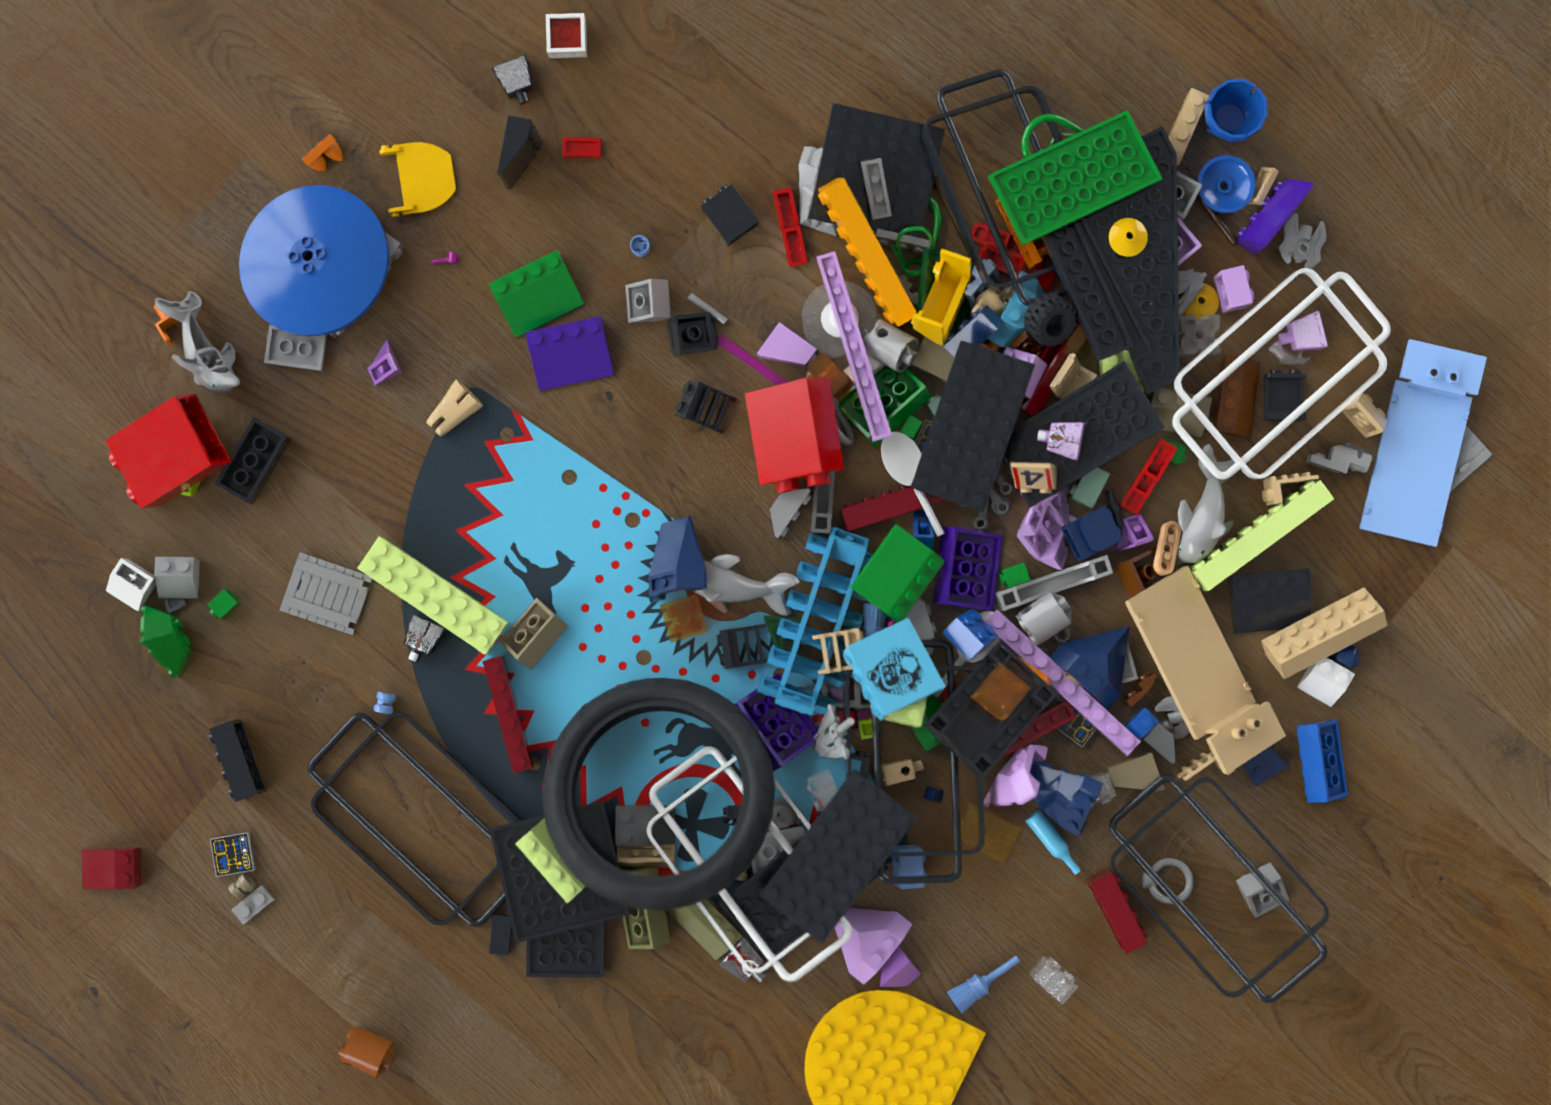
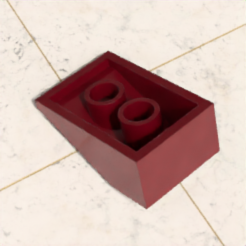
M140 847L81 850L82 889H131L141 886Z

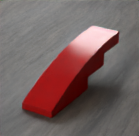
M1162 439L1158 441L1120 506L1136 515L1138 514L1145 500L1148 499L1156 483L1163 475L1178 449L1177 447Z

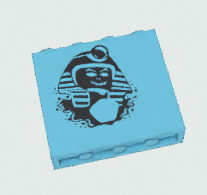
M909 618L853 643L844 650L846 663L851 665L855 680L860 682L864 697L869 699L872 705L871 710L875 717L878 716L880 721L886 716L933 693L935 695L945 688Z

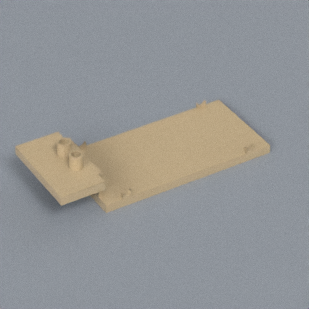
M1184 566L1125 601L1193 739L1198 740L1206 734H1214L1206 740L1223 774H1228L1286 735L1269 702H1264L1260 705L1254 704L1256 701L1250 691L1252 688L1245 681L1199 589L1200 585L1197 579H1194L1189 567Z

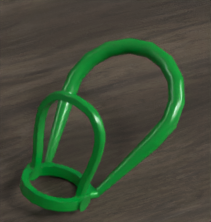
M1043 114L1033 119L1025 128L1021 140L1022 154L1024 158L1031 155L1029 149L1031 134L1038 125L1044 122H1056L1078 133L1084 130L1057 114ZM1063 132V133H1061V136H1062V137H1063V136H1069V137H1071V136L1075 135L1074 133H1068V132ZM1053 138L1050 141L1049 147L1054 145L1055 141Z
M931 195L928 204L934 214L933 234L922 226L907 227L897 236V248H895V245H891L900 263L901 272L907 276H921V270L912 271L906 269V267L911 264L922 263L923 258H912L904 261L900 239L905 233L910 231L925 232L929 237V249H936L941 229L942 214L938 203Z

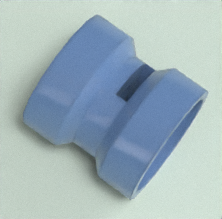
M637 235L631 239L630 247L635 256L644 257L649 253L650 245L645 236Z
M378 691L376 696L378 701L374 705L373 710L385 714L393 713L394 708L392 705L396 701L397 695Z

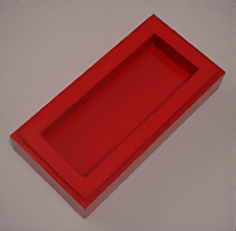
M563 137L562 157L601 158V138Z

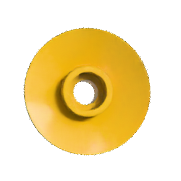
M1123 218L1117 221L1109 231L1110 246L1121 256H1135L1147 244V231L1143 224L1136 219ZM1131 233L1133 238L1127 239L1126 234Z
M1202 283L1204 288L1198 292L1193 302L1184 311L1188 318L1195 321H1204L1211 318L1219 306L1217 292L1205 283ZM1198 298H1203L1204 304H1200Z

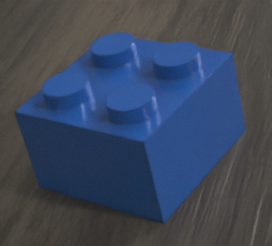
M972 608L958 616L943 632L969 661L985 651L998 637L994 628L987 625L982 620L981 615Z

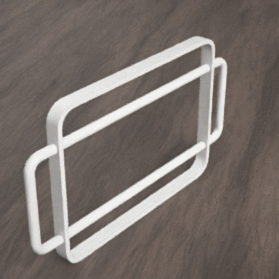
M1309 268L1299 269L1288 276L1178 373L1174 381V388L1185 404L1174 414L1172 419L1173 427L1216 478L1221 480L1228 479L1239 469L1249 478H1265L1386 371L1387 359L1378 346L1389 337L1391 332L1390 324L1348 273L1336 272L1324 282L1314 270ZM1297 275H1308L1318 288L1194 397L1190 398L1182 388V377ZM1337 280H1344L1382 325L1383 332L1375 340L1370 338L1329 288ZM1321 294H1324L1367 347L1240 458L1196 404ZM1373 352L1379 361V368L1371 378L1265 472L1258 475L1248 468L1246 463ZM1189 410L1195 414L1235 462L1227 471H1219L1181 426L1180 419Z
M712 746L699 750L655 783L649 792L650 800L659 814L648 823L647 835L675 874L679 872L652 836L653 825L663 818L697 865L704 862L703 858L669 812L724 771L729 775L741 793H743L742 780L731 767L738 761L736 756L727 761L722 753ZM712 754L721 767L665 808L658 799L657 792L705 755ZM774 778L775 787L809 830L811 825ZM771 820L769 830L786 853L790 855L794 849ZM723 889L719 892L720 896L769 961L764 966L754 969L745 963L702 903H697L747 971L761 973L770 966H773L780 977L789 982L803 977L846 944L852 935V927L843 916L839 922L844 929L843 936L795 973L790 974L778 960L811 935L808 933L804 934L775 957L726 889Z

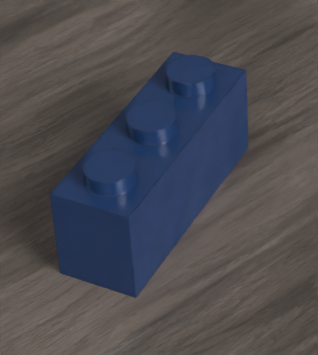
M988 305L983 309L978 307L971 314L973 317L971 320L965 319L958 326L960 328L959 331L955 332L953 330L949 334L948 341L943 347L953 357H955L960 340L980 345L1001 325L1003 320Z

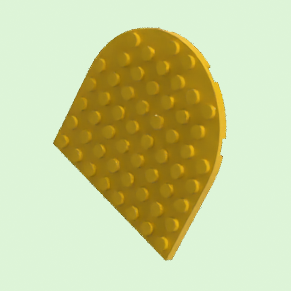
M879 989L856 993L840 1001L821 1018L812 1032L805 1055V1080L809 1096L813 1105H951L986 1032L907 993Z

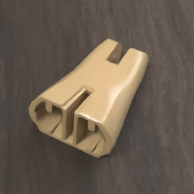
M455 379L426 423L432 428L443 418L444 422L435 430L442 437L482 408L483 404L462 382Z

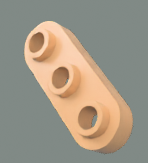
M1169 521L1161 526L1153 564L1155 572L1160 576L1168 575L1174 569L1181 536V528L1175 521Z

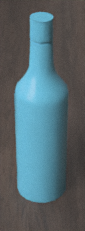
M1039 809L1031 814L1025 822L1054 857L1062 859L1075 875L1079 873L1081 869L1070 856L1067 842L1043 812Z

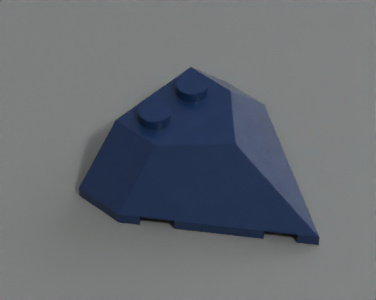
M1130 626L1062 643L1049 658L1062 670L1069 673L1099 703L1108 709L1121 694Z

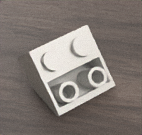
M121 558L110 574L106 591L139 612L156 586L155 577L131 560Z

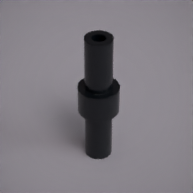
M1107 490L1106 494L1110 504L1108 508L1113 514L1116 526L1122 527L1124 525L1120 515V504H1117L1114 490Z

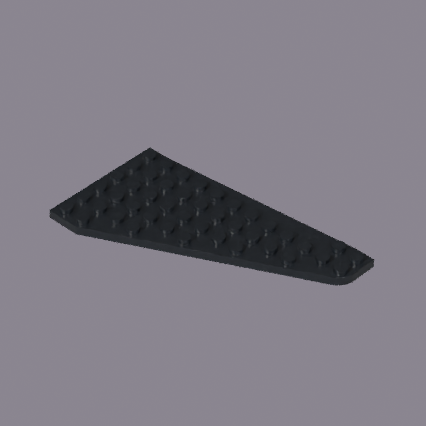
M1163 126L1142 136L1162 180L1077 220L1134 345L1133 348L1128 350V353L1147 395L1173 382L1179 373L1177 153ZM1123 218H1133L1141 222L1148 235L1145 248L1139 254L1132 257H1124L1117 254L1109 243L1111 227ZM1131 233L1126 234L1127 239L1133 238Z

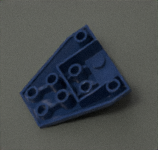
M691 516L661 524L649 573V601L651 603L665 600L666 594L674 591L687 590L694 592L707 588V569Z

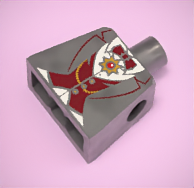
M743 935L733 947L749 967L754 969L760 968L759 966L763 963V959ZM731 949L719 962L722 968L745 982L752 975L760 983L767 975L765 971L761 973L747 971Z

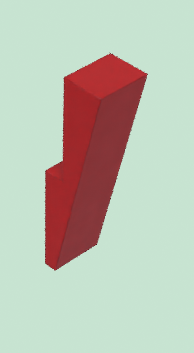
M792 187L774 190L772 193L788 266L793 267L807 264Z
M975 222L971 233L974 242L980 245L989 244L997 248L988 225ZM998 229L1007 252L1015 257L1023 258L1012 234ZM1034 243L1037 249L1044 247L1043 245ZM1048 254L1041 256L1042 262L1038 264L1039 266H1044Z
M989 244L981 245L979 250L981 260L990 259L995 263L998 272L1008 275L998 248ZM1009 254L1017 276L1020 271L1031 274L1045 269L1039 265L1029 269L1024 258H1018ZM1051 272L1035 279L1039 281L1043 290L1049 291L1056 273Z

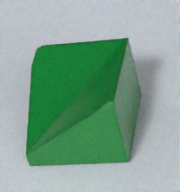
M910 415L900 433L907 435L913 440L923 423Z

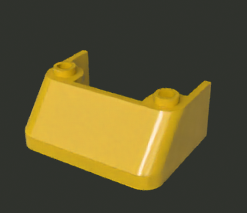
M941 249V260L936 262L933 269L935 281L922 311L914 313L911 324H913V329L934 343L944 346L965 298V289L971 282V259Z

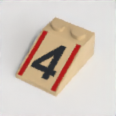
M1011 463L1015 488L1020 489V492L1032 493V489H1040V493H1051V490L1057 489V466L1037 463Z

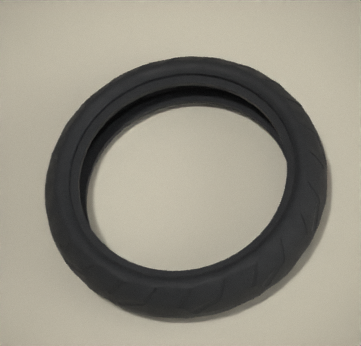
M646 678L630 681L603 692L583 706L569 721L555 742L547 761L543 783V810L546 828L558 855L572 874L585 886L605 899L631 908L657 911L696 904L718 894L736 880L750 865L764 843L771 824L775 800V781L771 759L753 723L740 708L721 694L688 680L672 678ZM657 711L676 712L694 717L706 723L719 733L733 750L742 776L743 793L740 812L736 824L724 844L711 857L698 866L669 876L650 877L632 874L605 861L587 840L580 825L576 807V789L579 773L591 748L613 726L643 713Z

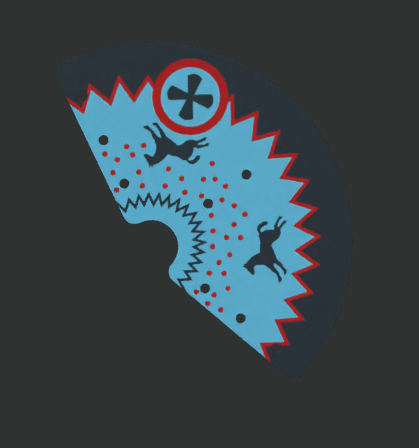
M469 388L482 402L483 407L463 420L444 436L440 437L437 433L435 434L422 463L412 494L402 550L510 623L488 655L483 654L447 630L431 655L422 653L418 662L411 660L428 712L451 755L521 820H526L544 815L543 783L545 769L560 733L584 704L590 702L603 692L630 681L646 678H672L688 680L705 686L735 704L758 688L762 675L772 678L774 671L780 667H775L769 663H761L725 669V665L721 666L719 654H723L722 646L718 647L717 635H720V631L766 624L764 615L770 616L769 614L755 612L735 621L714 620L703 615L693 606L685 590L667 593L665 600L653 603L649 601V573L660 527L663 523L673 521V518L484 390ZM503 427H509L513 430L514 436L509 442H503L499 438V431ZM566 470H573L577 475V480L572 485H567L562 481V474ZM629 513H636L640 517V523L635 528L628 527L625 523V517ZM401 598L405 635L411 614H416L440 625ZM538 598L569 626L531 670L519 662L500 643V640L533 601ZM766 626V628L759 629L763 659H768L771 647H775ZM755 629L747 630L752 661L759 660ZM744 631L736 632L740 662H748ZM641 650H647L651 654V661L647 665H641L636 660L637 653ZM499 656H504L531 756L538 758L540 761V767L535 772L524 770L513 774L482 661ZM791 671L786 682L800 688L815 685L809 677ZM667 711L639 714L613 726L591 748L579 773L576 789V807L599 801L604 802L617 857V846H615L617 805H653L649 797L651 787L704 747L712 746L717 748L727 761L735 757V754L719 733L694 717ZM814 711L812 716L809 715V717L818 728L817 712ZM814 743L773 772L776 781L811 826L846 780L845 759L843 757L820 758V753L813 750L815 748ZM851 744V753L855 754L856 750ZM712 754L705 755L657 792L658 799L663 805H671L719 769L721 765ZM851 759L852 771L856 769L860 772L861 760ZM737 761L731 767L742 780L741 770ZM725 771L675 808V822L704 861L724 844L734 826L723 822V816H727L723 815V807H727V805H741L742 803L741 791ZM868 772L867 778L874 783L872 776ZM472 782V784L486 798V800L509 823L515 822L504 810H502L490 797H488L476 784ZM775 787V798H784ZM802 823L803 828H804V833L806 834V832L808 831V829H807L806 826ZM907 834L903 836L897 846L907 845ZM675 835V868L681 873L698 866ZM888 857L885 860V864L891 862L892 857ZM752 864L747 869V879L754 875ZM619 867V869H621V870H623V871H628V870L643 868V867ZM657 868L659 876L675 874L671 868ZM734 880L725 889L728 893H731L745 881ZM719 893L709 897L717 906H720L718 902L723 898Z

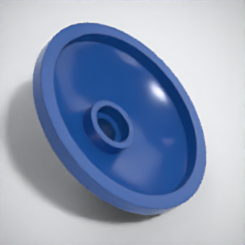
M1223 155L1213 158L1201 169L1197 180L1198 183L1202 184L1198 192L1201 200L1207 207L1220 213H1233L1242 209L1252 199L1255 191L1253 171L1246 162L1235 156ZM1221 184H1225L1227 189L1222 190Z

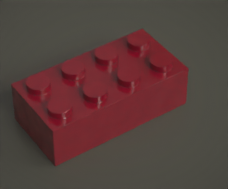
M1105 869L1087 878L1086 881L1120 948L1128 954L1148 944L1145 939L1148 935L1144 927L1137 923L1139 917L1136 911L1131 906L1129 907L1128 903L1130 900L1126 892L1119 888L1121 882L1114 872Z

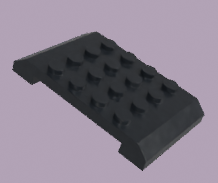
M999 641L928 719L924 726L977 776L983 779L1058 693L1006 645Z

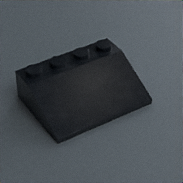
M510 115L507 118L497 173L505 187L511 190L536 157L537 150H541L542 139H540L536 126H534L531 119Z
M1309 568L1227 577L1233 634L1284 629L1311 615Z

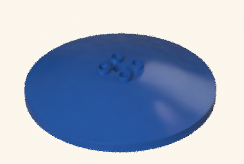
M313 185L300 187L272 200L252 221L243 239L240 251L239 272L242 287L251 306L264 320L274 327L298 336L313 337L332 334L347 328L359 320L379 297L388 274L389 245L386 233L378 217L355 195L331 186ZM308 252H312V259L305 261V255Z

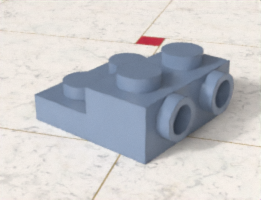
M983 259L982 262L989 278L994 283L999 284L1001 280L995 263L990 259ZM975 266L971 273L974 281L967 285L964 292L970 306L973 308L976 305V298L988 289L981 281Z

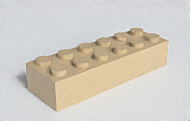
M1363 587L1261 641L1265 655L1281 676L1286 679L1388 625L1384 610Z

